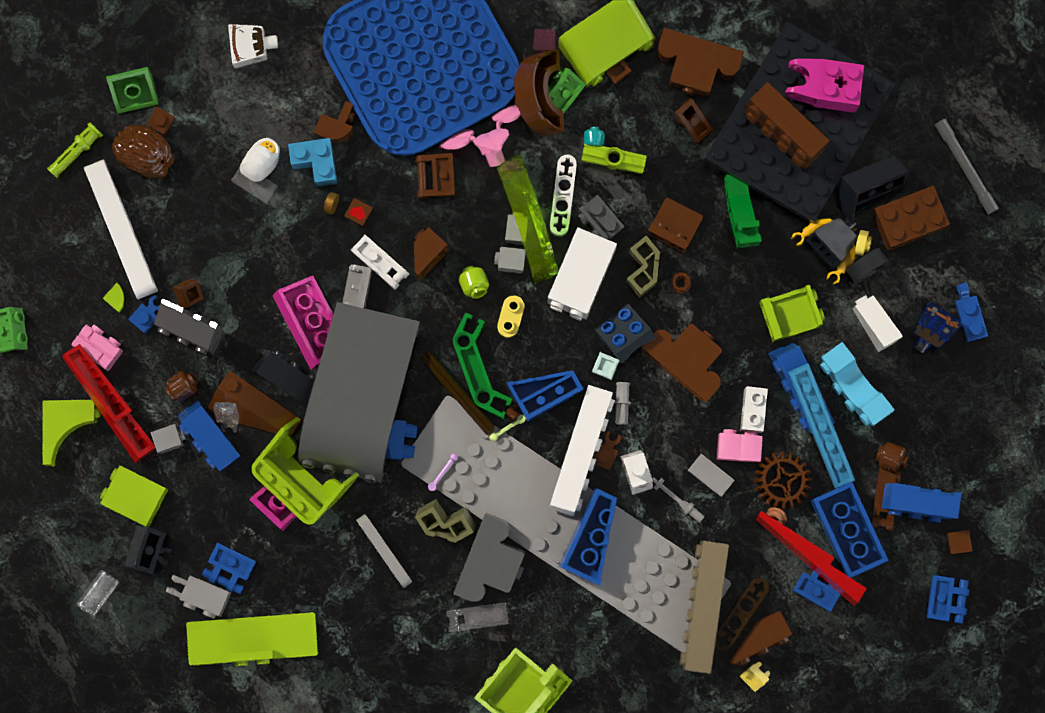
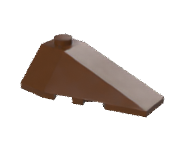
M231 371L227 373L218 386L208 406V409L227 421L277 434L283 426L297 417ZM300 419V421L297 423V425L293 428V430L289 433V435L292 436V434L294 433V431L296 430V428L298 427V425H299L300 422L302 421L301 419Z

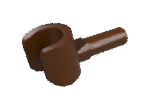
M516 401L506 412V417L511 422L520 415L516 410L518 407Z

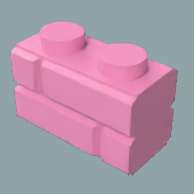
M86 324L72 342V346L75 347L81 344L94 362L109 371L123 353V350L119 348L121 344L112 337L109 340L103 337L104 331L97 326L89 327Z

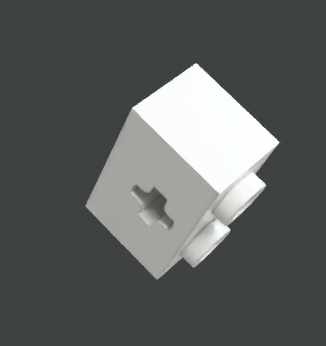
M746 386L744 389L740 431H755L758 433L764 431L768 389Z

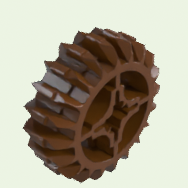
M780 452L779 459L776 453H773V461L765 457L764 460L767 465L759 463L758 466L763 471H755V474L761 477L760 479H754V483H760L761 486L756 487L755 490H763L764 493L759 498L762 499L767 496L766 505L774 501L773 507L777 508L778 503H781V509L784 510L786 509V503H788L790 508L794 507L793 500L797 504H801L799 496L807 498V494L803 490H811V487L805 485V483L812 482V478H805V475L810 474L811 471H803L802 468L807 464L804 462L799 465L798 462L801 459L799 456L793 461L791 460L793 453H789L788 457L785 458V453ZM780 463L792 466L797 473H786ZM774 465L776 477L774 480L766 483V474L770 467ZM780 475H784L787 478L793 477L785 483V486L779 483L773 484L780 479ZM800 478L799 488L792 496L790 484L792 481ZM774 487L781 489L785 498L773 495L769 489Z

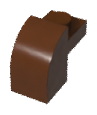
M345 101L337 120L321 114L313 132L314 136L319 139L330 138L332 143H341L347 140L354 132L353 126L348 125V123L353 122L356 115L353 104Z

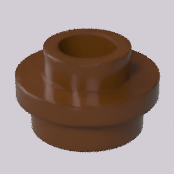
M682 272L676 273L670 281L672 290L679 294L689 291L692 284L691 278ZM683 280L685 282V285L683 287H679L677 285V281Z

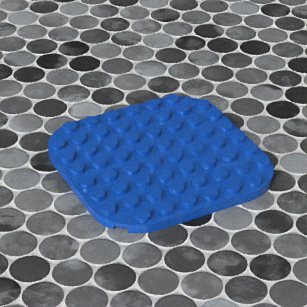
M353 0L335 11L327 22L323 35L325 57L350 103L353 104V108L371 140L378 147L391 154L409 156L421 153L500 111L515 96L514 78L519 68L518 59L485 0Z

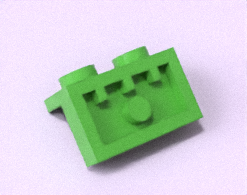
M561 67L559 71L553 72L552 79L548 83L547 88L552 103L557 109L562 110L564 114L586 84L569 68Z
M7 307L0 309V354L13 350L28 349L24 323L25 317L22 308Z

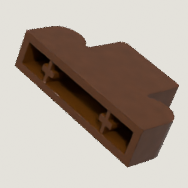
M664 28L657 54L664 62L675 60L669 82L670 86L682 89V92L688 95H694L695 93L707 97L710 94L716 73L724 80H731L736 77L744 51Z
M689 324L674 342H672L669 332L665 330L654 332L653 334L656 339L644 344L641 350L702 403L706 404L718 390L721 382L720 377L715 372L706 371L722 352V349L712 341L714 339L713 336L705 330L703 332L700 331L693 324Z

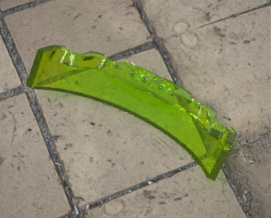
M518 154L507 159L501 165L496 166L511 205L533 280L536 284L557 277L559 271L535 192L521 156Z

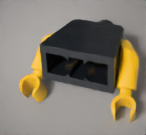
M830 218L816 219L814 224L811 223L806 226L802 233H794L792 239L796 236H801L802 240L796 244V246H801L804 244L805 238L808 237L806 241L832 269L837 268L835 272L832 271L827 275L828 279L831 274H836L837 280L833 283L836 284L840 280V274H844L855 261V244L858 237L854 232L858 230L856 222H850V220L844 223L841 218L834 220Z

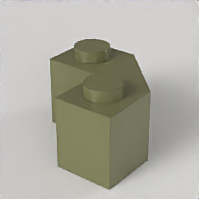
M647 236L629 250V254L639 264L640 268L627 278L626 283L639 298L656 285L660 251Z
M437 499L419 508L415 515L426 535L439 536L452 542H457L474 533L477 525L466 507L447 517Z

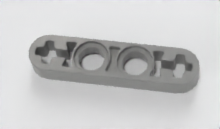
M366 514L359 517L357 522L402 587L405 588L412 583V580Z

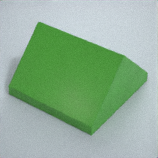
M148 67L106 77L118 114L158 104L152 73Z

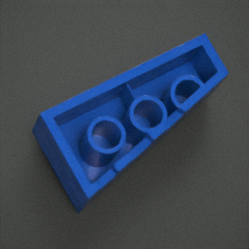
M599 489L593 490L558 567L600 586L617 500L616 497Z

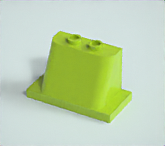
M515 648L506 660L499 664L493 676L485 681L484 687L475 696V699L491 713H547L572 683V680L553 664L546 672Z

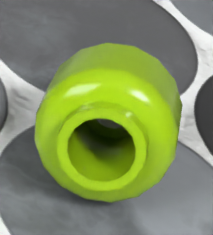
M468 266L463 269V273L459 276V283L464 294L473 299L484 296L489 288V281L484 270L474 266Z

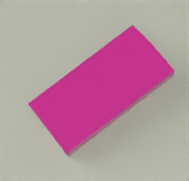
M310 276L277 290L273 294V298L309 368L312 370L319 367L333 313L314 276Z

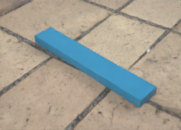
M804 364L788 371L834 488L837 489L855 481L809 364Z

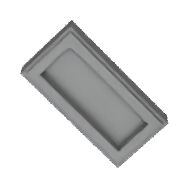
M702 454L688 469V472L720 497L734 482L733 478Z

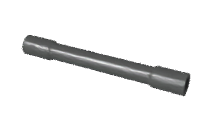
M946 118L936 123L935 127L961 166L987 214L989 215L998 210L999 207L979 178Z

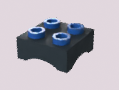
M629 304L595 328L599 338L609 347L621 363L626 361L637 348L656 339L650 327Z

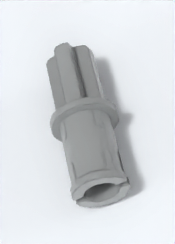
M617 382L616 401H614V404H616L615 423L626 425L628 423V405H631V402H629L630 383Z

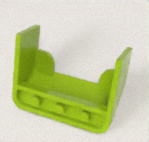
M296 417L280 429L252 465V473L302 522L313 524L342 497L359 474L356 472L343 483L336 479H329L323 485L319 483L293 458L297 451V442L289 433L300 421Z

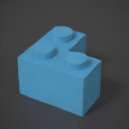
M330 138L288 144L290 162L293 169L313 167L314 181L317 187L337 184Z

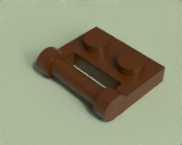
M453 153L415 156V163L418 165L419 182L417 198L455 196ZM427 162H432L433 190H427Z

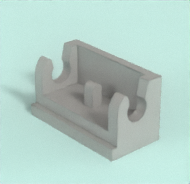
M352 264L349 266L343 304L360 308L366 307L373 272L371 267Z

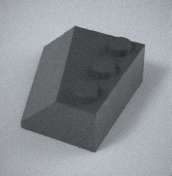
M162 299L154 323L159 328V333L167 337L172 334L178 337L176 341L185 346H188L189 343L196 346L195 350L203 355L208 353L214 355L225 333L218 324L212 321L209 323L208 320L197 314L192 315L188 310L165 299Z

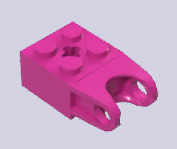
M793 59L789 61V68L802 74L806 79V84L787 88L785 92L787 97L814 105L813 107L856 112L860 105L864 65L826 59Z

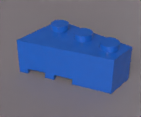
M573 370L507 382V387L527 422L583 392V387Z
M199 400L178 414L179 420L182 423L179 427L186 436L190 434L194 438L193 445L199 452H205L208 456L205 460L212 469L217 467L221 471L240 456L239 452L223 431L220 430L213 418L202 407Z
M887 483L884 486L881 509L889 510L888 514L901 516L902 513L909 514L908 518L921 519V516L928 517L930 522L941 523V519H958L961 493H946L938 489L929 490L917 486Z

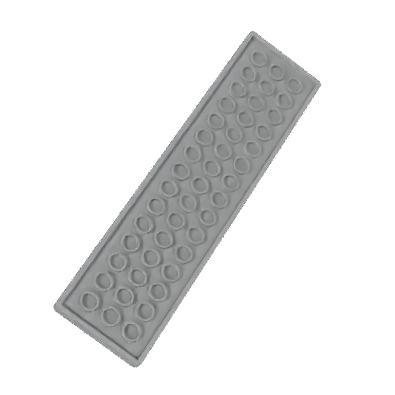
M446 396L414 443V458L403 459V468L427 484L435 481L448 463L450 455L456 453L458 455L457 461L451 464L440 479L436 490L462 507H466L468 511L482 520L486 513L504 519L510 527L507 537L680 652H685L686 643H683V635L689 626V622H686L687 609H691L692 600H689V592L691 587L694 588L695 579H692L693 567L697 566L698 560L615 505L600 586L558 567L593 490L587 487L586 492L581 491L580 499H583L580 512L575 511L574 516L549 509L561 469L505 432L498 436L496 441H491L489 438L490 434L486 435L454 398ZM495 426V430L492 433H497L501 429ZM725 577L721 599L731 585V582Z

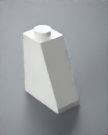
M864 296L855 301L857 305L853 308V311L878 352L896 343L903 337L874 296L870 298Z

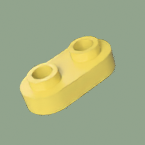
M860 231L855 255L864 256V253L869 252L872 236H869L868 231Z
M509 296L503 303L498 321V332L505 338L515 336L519 330L524 311V302L518 296ZM513 302L518 305L515 310L510 308V304ZM506 323L512 324V328L510 330H506L504 328V325Z

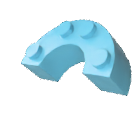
M843 342L822 356V364L820 366L834 384L831 385L833 390L838 395L842 394L846 400L844 402L846 407L851 412L855 410L866 426H874L894 411L883 394L876 391L866 380L858 368L855 358Z

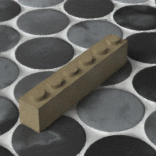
M700 541V545L696 546L695 557L698 558V562L692 571V579H695L694 588L691 587L689 592V600H692L691 609H687L686 622H689V626L683 635V643H686L685 652H681L680 664L683 665L682 669L711 674L728 544Z

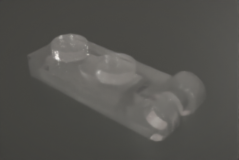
M506 602L446 611L447 617L450 620L449 632L509 624ZM464 615L465 624H459L458 616Z

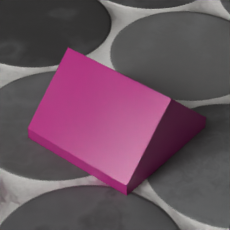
M265 486L249 499L281 530H284L297 517Z

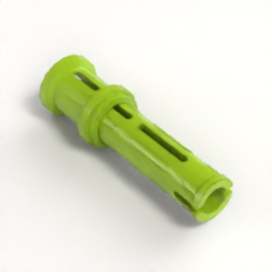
M89 122L88 127L80 135L75 136V142L47 169L58 178L84 150H89L91 148L90 145L98 137H102L103 134Z

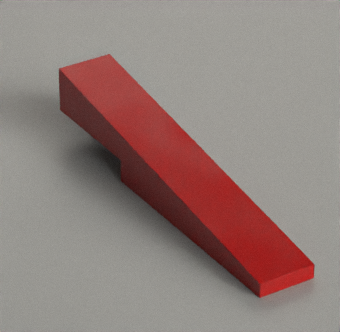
M81 344L63 354V359L134 462L137 463L152 453L155 445L130 414L132 410Z
M761 511L755 520L853 606L859 602L867 588L831 566L830 564L834 559L833 556Z

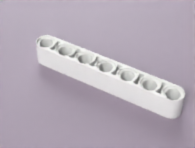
M103 159L84 167L137 299L158 292L105 160Z

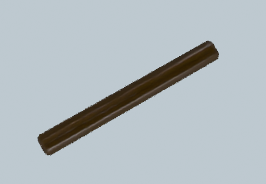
M428 351L421 357L423 363L486 435L491 434L495 430V426L431 352Z

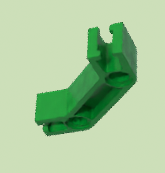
M726 175L724 182L727 207L737 248L759 246L761 243V235L758 234L759 220L755 219L748 185L731 175Z
M465 312L454 335L453 344L471 396L479 409L504 420L506 412L502 411L501 413L492 408L493 400L504 401L507 406H510L513 400L492 389L476 345L485 321L477 320L476 324L478 326L473 334L465 332L464 329L467 321H470L473 317ZM461 337H467L470 343L466 347H461L458 345V340ZM481 393H487L490 396V400L487 403L483 404L478 401V396Z

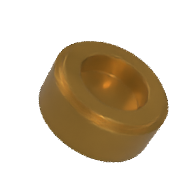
M332 192L328 194L324 204V211L332 215L335 213L339 202V194Z

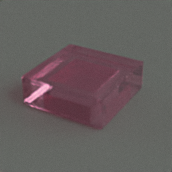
M534 30V51L545 52L555 49V30Z

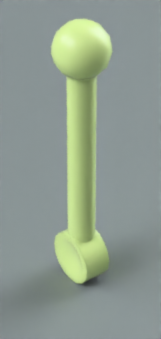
M519 415L511 424L497 433H491L489 436L490 440L496 441L498 436L517 424H523L525 417Z

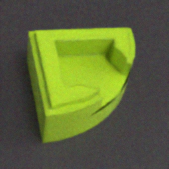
M116 283L103 299L120 313L124 307V292L121 286Z

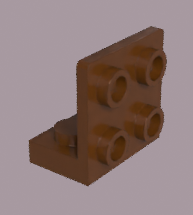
M665 198L657 216L648 229L647 235L685 253L703 216L669 198Z

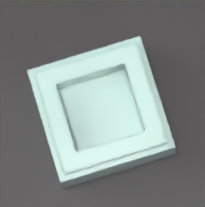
M600 352L592 373L612 380L619 360Z

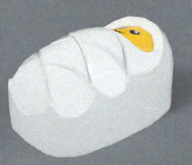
M263 138L257 141L244 157L240 165V172L252 181L258 182L263 180L274 170L280 156L279 144L271 138Z

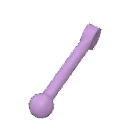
M456 453L450 455V460L435 481L428 485L429 490L435 491L437 489L440 479L451 464L457 461L458 455Z

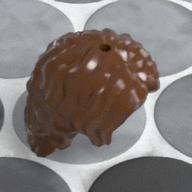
M144 125L125 126L124 131L118 132V136L114 138L112 144L116 160L144 177L160 179L165 177L174 161L173 153L167 140L159 133H156L155 130Z

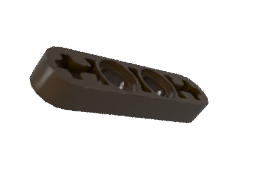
M756 578L750 582L716 633L715 647L718 650H728L744 629L769 590L766 580ZM762 582L764 592L759 591L755 597L759 598L756 602L753 597L746 594L748 591L753 594L755 591L754 583L759 584ZM745 599L753 603V608L749 612H745L741 608V602ZM732 617H737L741 621V626L736 630L729 626V620ZM726 627L728 631L735 633V636L729 635L726 640L728 645L720 647L718 645L720 641L717 639L719 636L724 637L726 632L723 631V628Z

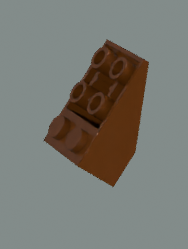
M780 611L756 622L730 660L731 664L741 666L751 661L750 656L753 654L761 656L770 651L769 646L773 644L780 646L789 641L788 636L792 635Z

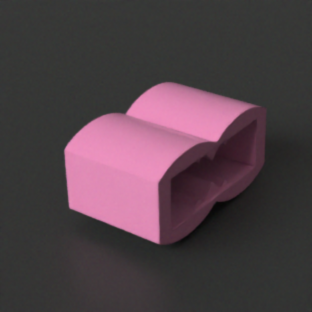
M725 429L723 433L718 434L717 460L760 463L762 436H757L758 432L745 431V435L736 434V430Z

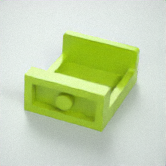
M810 285L760 301L772 342L786 339L823 325L822 321L825 320L822 309H818L815 301H818L815 289H811Z
M119 466L118 469L115 468L110 476L112 482L109 488L105 487L100 496V499H102L100 504L146 527H150L168 489L122 466Z

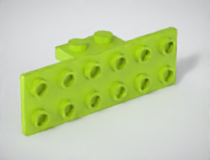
M315 613L197 621L186 624L189 665L235 662V666L248 665V661L257 660V664H269L270 659L318 655Z

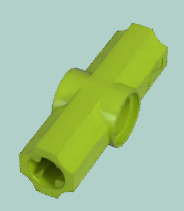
M585 144L581 161L606 166L611 170L620 169L643 174L647 156L622 151L617 147L609 148ZM611 154H616L620 160L612 163L608 157Z

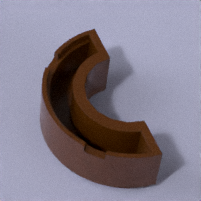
M552 49L527 57L520 64L514 78L515 104L528 126L542 136L564 132L563 111L557 109L552 103L547 88L551 73L560 70L559 49Z

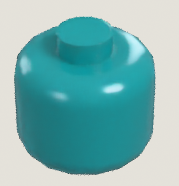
M591 127V129L584 132V145L604 146L605 133L599 130V127Z

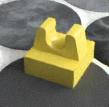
M760 662L753 664L740 676L754 692L769 680L770 672L763 673L759 669L762 665Z

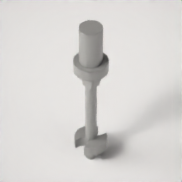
M653 477L652 481L656 484L653 487L655 490L660 487L680 504L684 510L683 513L689 514L700 523L704 515L693 507V503L682 501L662 484L665 480L661 478L658 481Z

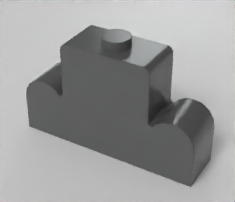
M489 513L484 515L453 593L454 595L476 602L485 595L486 584L508 593L515 579L520 580L524 570L520 566L525 556V551L502 542L510 532L507 521Z

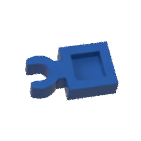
M156 295L151 296L147 307L141 304L128 319L145 334L154 325L157 316L155 313L160 305H154V301L158 298Z

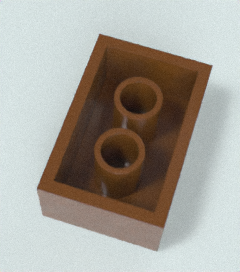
M934 186L879 206L872 211L887 251L944 230L950 225Z

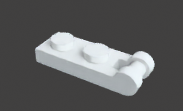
M366 235L351 250L394 290L399 286L398 283L409 275L403 267ZM393 268L397 273L390 277L388 273Z

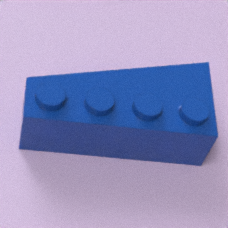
M790 342L768 354L775 371L782 380L781 384L785 392H788L791 398L792 408L800 416L799 423L802 429L812 434L788 374V371L808 363L800 346ZM825 403V406H826V408H827V411H828V413H829V416H830V418H831V421H832V423H835L834 420H833V418H832V416H831V413H830V411H829V409H828V407H827V405H826V403Z

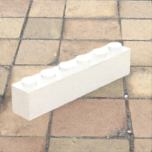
M588 385L549 509L570 516H574L575 511L580 512L583 499H580L581 491L586 492L590 480L586 478L587 472L593 471L596 459L592 457L594 451L599 452L602 439H599L600 431L605 432L608 423L605 416L607 411H612L615 400L611 399L612 392Z

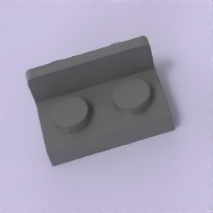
M598 195L578 209L580 214L578 218L585 226L589 224L593 229L591 233L604 239H612L625 227Z

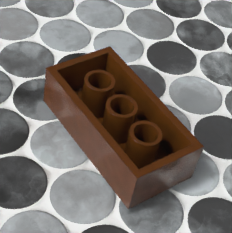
M768 82L749 100L744 111L746 118L751 123H756L767 138H772L776 142L779 150L784 153L787 152L792 157L793 163L805 170L823 153L829 142L813 124Z

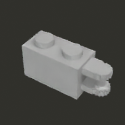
M175 575L172 576L171 579L174 582L185 585L184 590L181 593L174 588L167 587L166 592L184 601L183 606L195 610L196 607L204 610V615L214 619L216 615L222 616L231 592L193 576H189L188 581Z

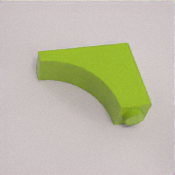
M92 400L43 401V465L55 466L60 445L71 432L81 426L98 423L101 412Z

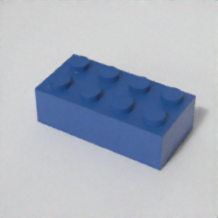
M852 482L810 501L845 575L851 578L888 561Z

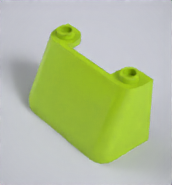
M613 0L565 32L559 38L558 47L581 80L586 84V87L591 84L595 86L600 83L606 70L636 50L640 51L643 49L647 51L655 45L656 38L633 0Z

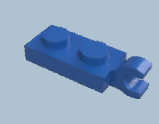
M967 283L959 284L956 287L960 300L955 301L966 342L988 337L977 296L970 297Z

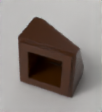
M188 279L173 287L180 307L188 308L204 299L198 280Z

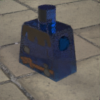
M929 300L914 330V333L920 336L914 347L923 354H925L931 344L940 349L961 328L963 322Z

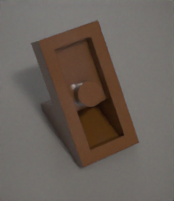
M690 98L675 111L676 121L685 127L695 142L699 143L713 130L693 99Z

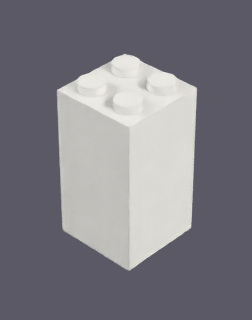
M577 228L548 296L550 308L561 313L562 310L570 313V317L579 321L582 318L587 320L616 251L617 243Z

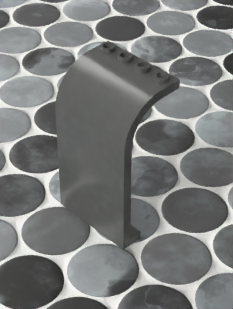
M337 302L302 427L298 454L299 463L309 469L314 467L321 468L324 472L330 474L335 472L342 473L347 478L357 472L359 474L358 478H363L368 483H382L389 437L414 343L418 336L419 321Z

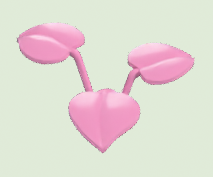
M516 105L506 106L492 115L493 121H497L495 130L475 138L473 130L465 129L442 141L439 149H458L473 141L481 150L482 155H486L489 166H499L505 161L501 148L509 136L508 130L500 129L502 123L514 121L521 113Z

